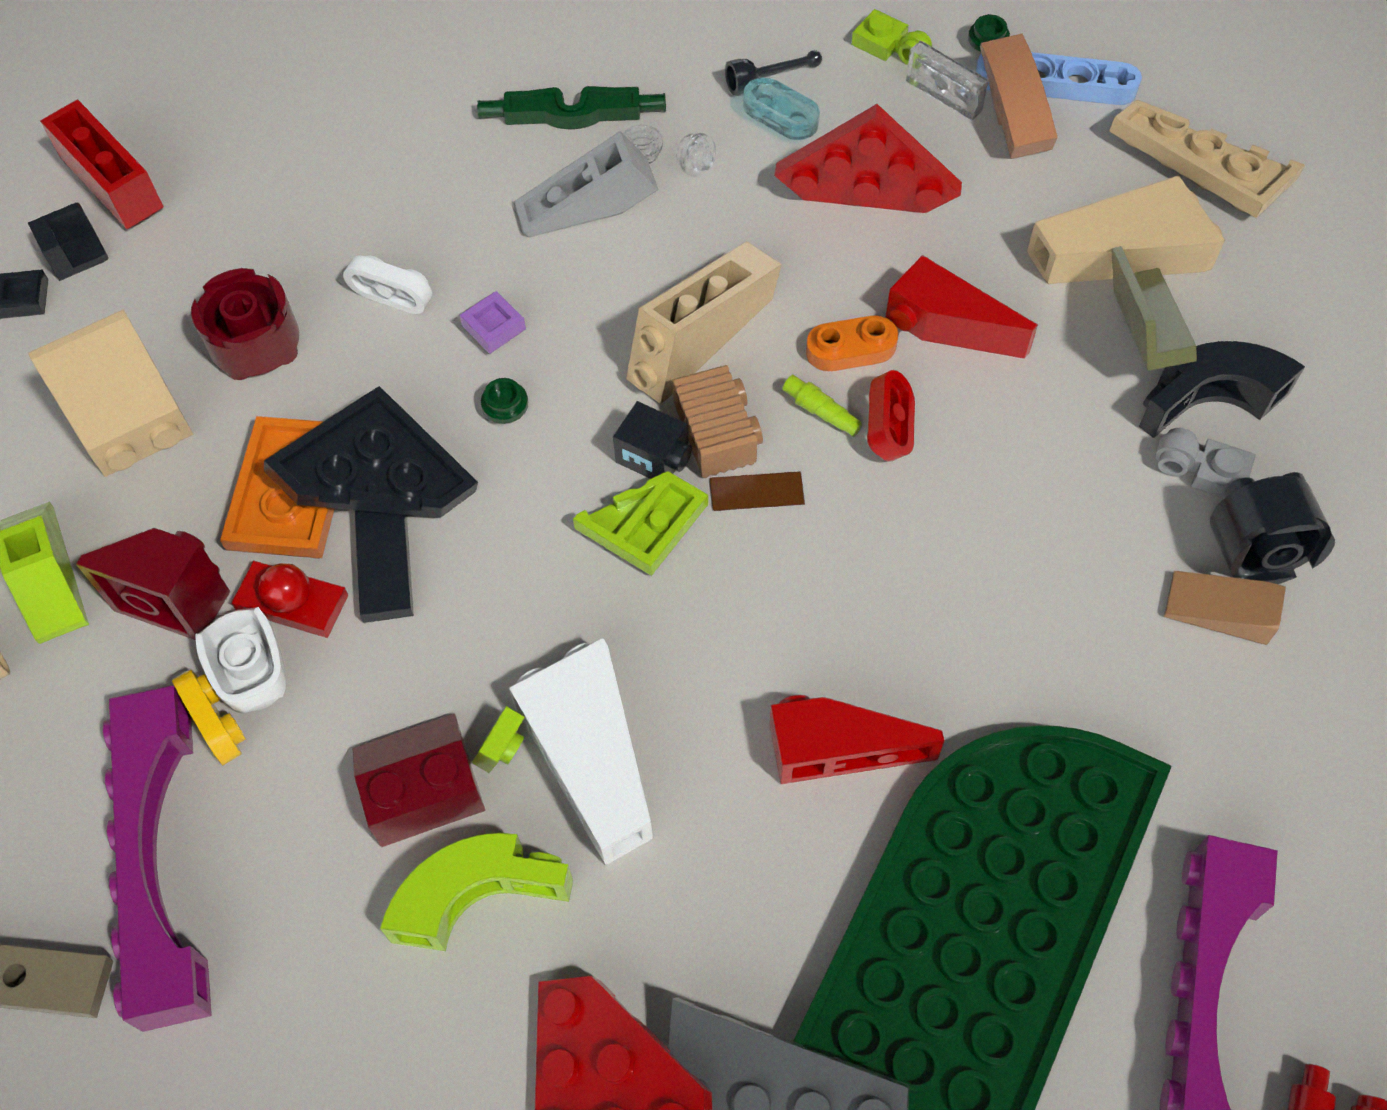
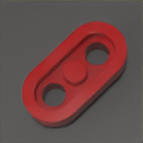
M890 370L875 377L871 381L869 392L868 445L876 455L885 461L891 462L910 454L914 447L915 397L908 380L896 370Z

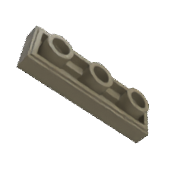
M0 944V1008L97 1018L113 960L104 955ZM26 973L24 981L17 986L19 978Z

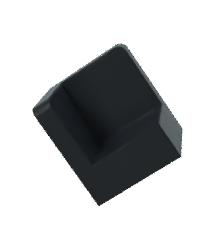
M78 202L28 222L43 255L59 281L101 264L109 258Z

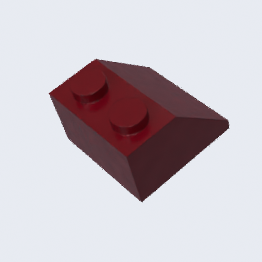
M152 528L83 554L76 563L114 612L196 640L195 634L200 633L214 621L231 592L219 574V567L210 560L205 552L204 543L194 535L184 531H177L174 535L157 528Z
M455 713L353 748L354 777L367 825L381 847L486 811Z

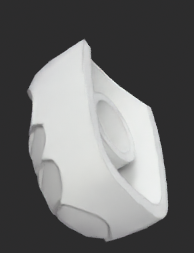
M259 607L238 609L216 619L200 633L195 634L198 657L211 686L223 702L234 711L245 714L262 710L283 697L286 689V675L282 653L273 628Z

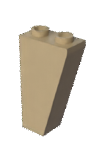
M1178 175L1036 221L1027 253L1046 283L1056 284L1113 279L1112 248L1122 246L1133 273L1159 268L1162 275L1206 272L1213 269L1225 239L1219 226L1211 221L1199 204L1195 193L1188 189Z
M746 241L640 307L626 380L661 404L673 394L672 379L696 373L773 299L782 264Z

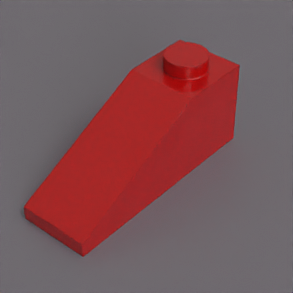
M924 255L889 290L885 318L892 321L898 329L909 332L922 341L1023 359L1030 353L1038 324Z
M794 695L786 697L779 704H773L770 707L769 727L780 784L938 760L945 741L942 730L826 697L810 699L806 695Z

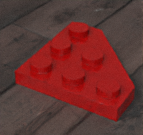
M878 104L777 162L774 174L777 179L805 201L927 213L961 196L962 182Z
M593 976L538 982L535 1110H712V1092L695 1075L691 1074L670 1053V1050L615 998L616 995L601 980Z

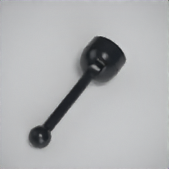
M812 50L805 57L758 68L749 59L727 61L725 65L726 82L733 95L746 93L756 86L759 76L804 65L817 67L822 62V55L819 51Z

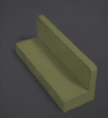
M1122 246L1112 248L1114 294L1147 371L1197 361L1194 339L1160 269L1155 268L1133 273Z

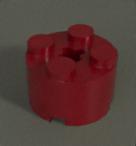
M248 268L232 269L214 276L203 286L205 293L200 297L199 301L196 302L194 299L191 306L192 321L211 359L234 380H244L250 376L271 372L281 365L293 362L298 354L299 327L282 285L275 277L269 274V278L256 275L254 269Z

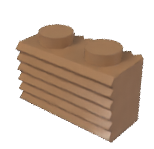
M728 365L672 379L673 402L680 420L688 424V442L692 446V453L701 477L716 476L719 472L725 473L729 469L734 471L737 467L743 468L747 464L753 465L756 463L757 445L763 443L761 427L756 416H747V412L744 409V406H747L748 403L744 384L740 378L732 379Z

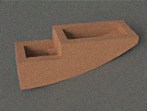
M1023 33L981 43V53L998 124L1003 127L1010 159L1053 150L1058 138L1036 63Z

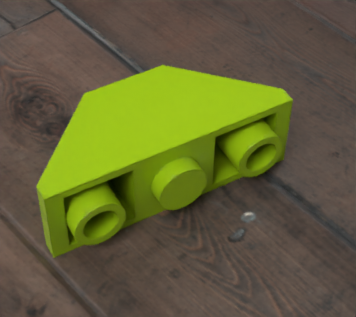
M50 501L2 519L0 521V569L34 639L41 644L89 625L57 516Z

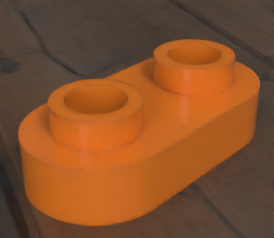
M876 315L820 324L814 327L808 334L806 356L811 365L822 371H838L883 363L895 354L898 330L892 321ZM827 341H835L836 343L829 344V343H826V342H827Z

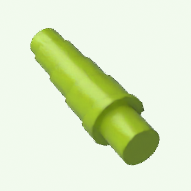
M793 374L785 381L782 390L795 398L796 405L802 406L810 413L816 414L826 422H830L853 437L861 430L862 423L860 420L848 413L845 408L837 404L833 398L822 392L812 382L805 383Z

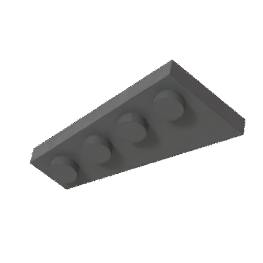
M672 999L668 1049L691 1074L695 1075L712 1092V1110H908L909 1084L837 1057L832 1058L805 1048L800 1043L781 1036L776 1037L747 1026L744 1022L696 1007V1004L683 999Z

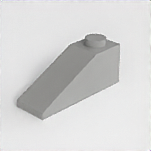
M619 131L515 200L514 203L524 234L528 237H533L623 213L659 189L647 158Z

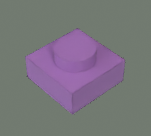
M497 291L460 314L462 326L489 354L526 330L524 318Z

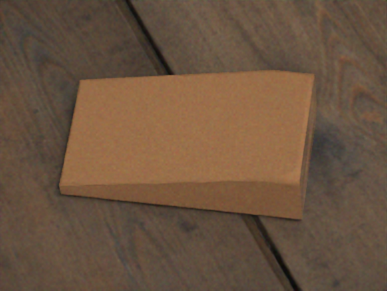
M1174 571L1164 617L1267 645L1280 626L1286 586L1258 580Z

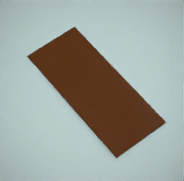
M801 471L710 478L713 511L805 505Z

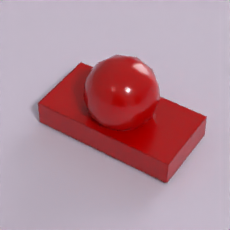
M253 561L232 601V605L235 610L259 607L268 621L328 638L349 595L345 587L308 577L303 570L293 564L279 563L271 566Z

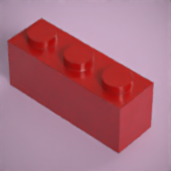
M78 99L40 120L59 157L126 229L131 228L164 207L147 171Z

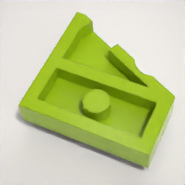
M667 471L648 480L644 486L638 489H629L614 496L613 504L592 514H588L586 510L577 513L573 518L574 528L652 576L708 506V494Z

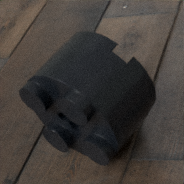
M1291 472L1283 476L1268 477L1257 481L1249 477L1233 481L1225 489L1227 497L1216 506L1210 517L1211 529L1234 578L1237 575L1241 579L1265 581L1275 584L1284 583L1296 578L1294 569L1308 561L1312 569L1321 564L1330 555L1335 545V538L1311 487L1306 482L1303 474L1299 472Z

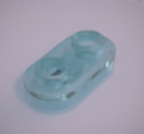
M757 78L745 86L743 107L751 118L789 139L803 140L817 132L820 110L813 100L772 78Z

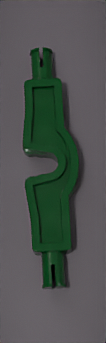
M586 86L582 89L579 102L575 105L565 104L563 92L557 87L529 91H507L504 93V100H477L479 119L504 117L507 125L548 124L560 129L586 128L599 121L639 120L640 112H666L665 93L639 95L638 87Z

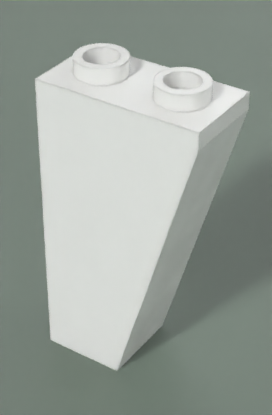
M602 638L592 644L583 643L569 650L562 660L545 669L535 668L522 675L517 684L509 687L515 709L525 717L523 723L605 866L652 840L653 834L648 807L609 648L605 640Z

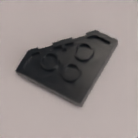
M380 386L264 460V472L297 505L441 518L474 494L478 485V481Z

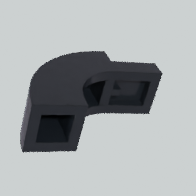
M1218 341L1197 345V361L1164 368L1157 386L1148 394L1143 402L1147 409L1139 427L1152 438H1155L1186 410L1205 402L1233 404L1261 420L1290 394L1305 366L1284 353L1248 342Z

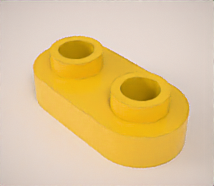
M190 669L172 679V683L221 765L223 766L242 755L238 744L246 740L230 712L221 717L214 704L222 699L216 694L206 674L204 673L197 677L194 671Z

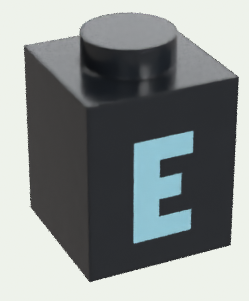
M636 401L613 435L616 463L650 479L667 471L672 474L675 471L681 472L687 465L692 452V446L688 442L687 423L639 401Z

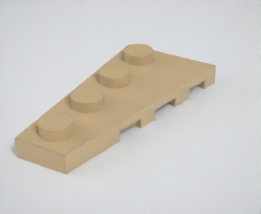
M1135 100L1114 117L1109 132L1123 139L1129 146L1140 149L1157 159L1163 166L1174 169L1194 181L1202 189L1213 192L1233 204L1236 209L1246 212L1255 218L1265 211L1299 178L1305 167L1304 164L1291 159L1287 166L1267 158L1270 151L1253 144L1249 151L1229 144L1225 141L1227 134L1212 128L1211 130L1199 131L1189 128V119L1140 100Z

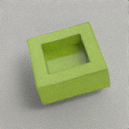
M506 706L471 763L488 773L493 770L499 760L508 765L524 740V736L516 731L525 717Z

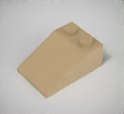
M124 309L28 352L37 371L104 477L127 469L134 463L158 451L171 448L179 441L193 435L175 399Z

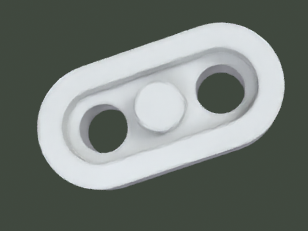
M371 255L353 257L343 273L345 282L357 294L412 314L422 313L433 295L428 285V280L420 272L413 269L405 270L384 263L379 258Z

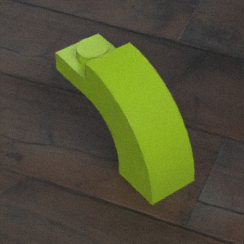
M493 833L469 837L450 844L432 854L408 875L391 899L380 929L391 943L446 951L450 933L456 921L467 908L477 901L491 895L510 893L569 902L573 885L572 874L569 865L562 863V859L553 854L532 852L529 854V858H523L524 850L518 834Z

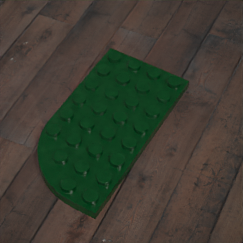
M1035 725L1002 730L978 738L954 751L924 778L907 803L793 1041L802 1044L805 1048L829 1057H837L909 1084L908 1110H1035L1172 766L1103 735L1062 726Z

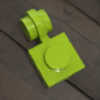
M874 9L852 32L851 45L883 61H887L896 52L903 63L908 66H916L917 64L925 63L930 57L932 41L925 32L920 30L908 32V24Z

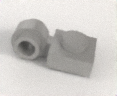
M1184 428L1170 429L1168 433L1160 438L1155 454L1158 468L1163 473L1171 476H1182L1188 471L1195 473L1191 485L1193 488L1225 498L1227 497L1225 489L1229 484L1240 478H1250L1256 456L1254 453L1209 438L1201 451L1196 441V435Z

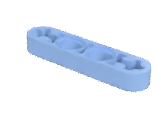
M1031 52L1038 71L1043 72L1047 76L1041 78L1046 97L1113 105H1125L1131 103L1136 98L1142 76L1138 68L1131 64ZM981 53L977 61L975 80L979 86L990 90ZM1069 76H1083L1087 78L1088 82H1073L1069 79Z

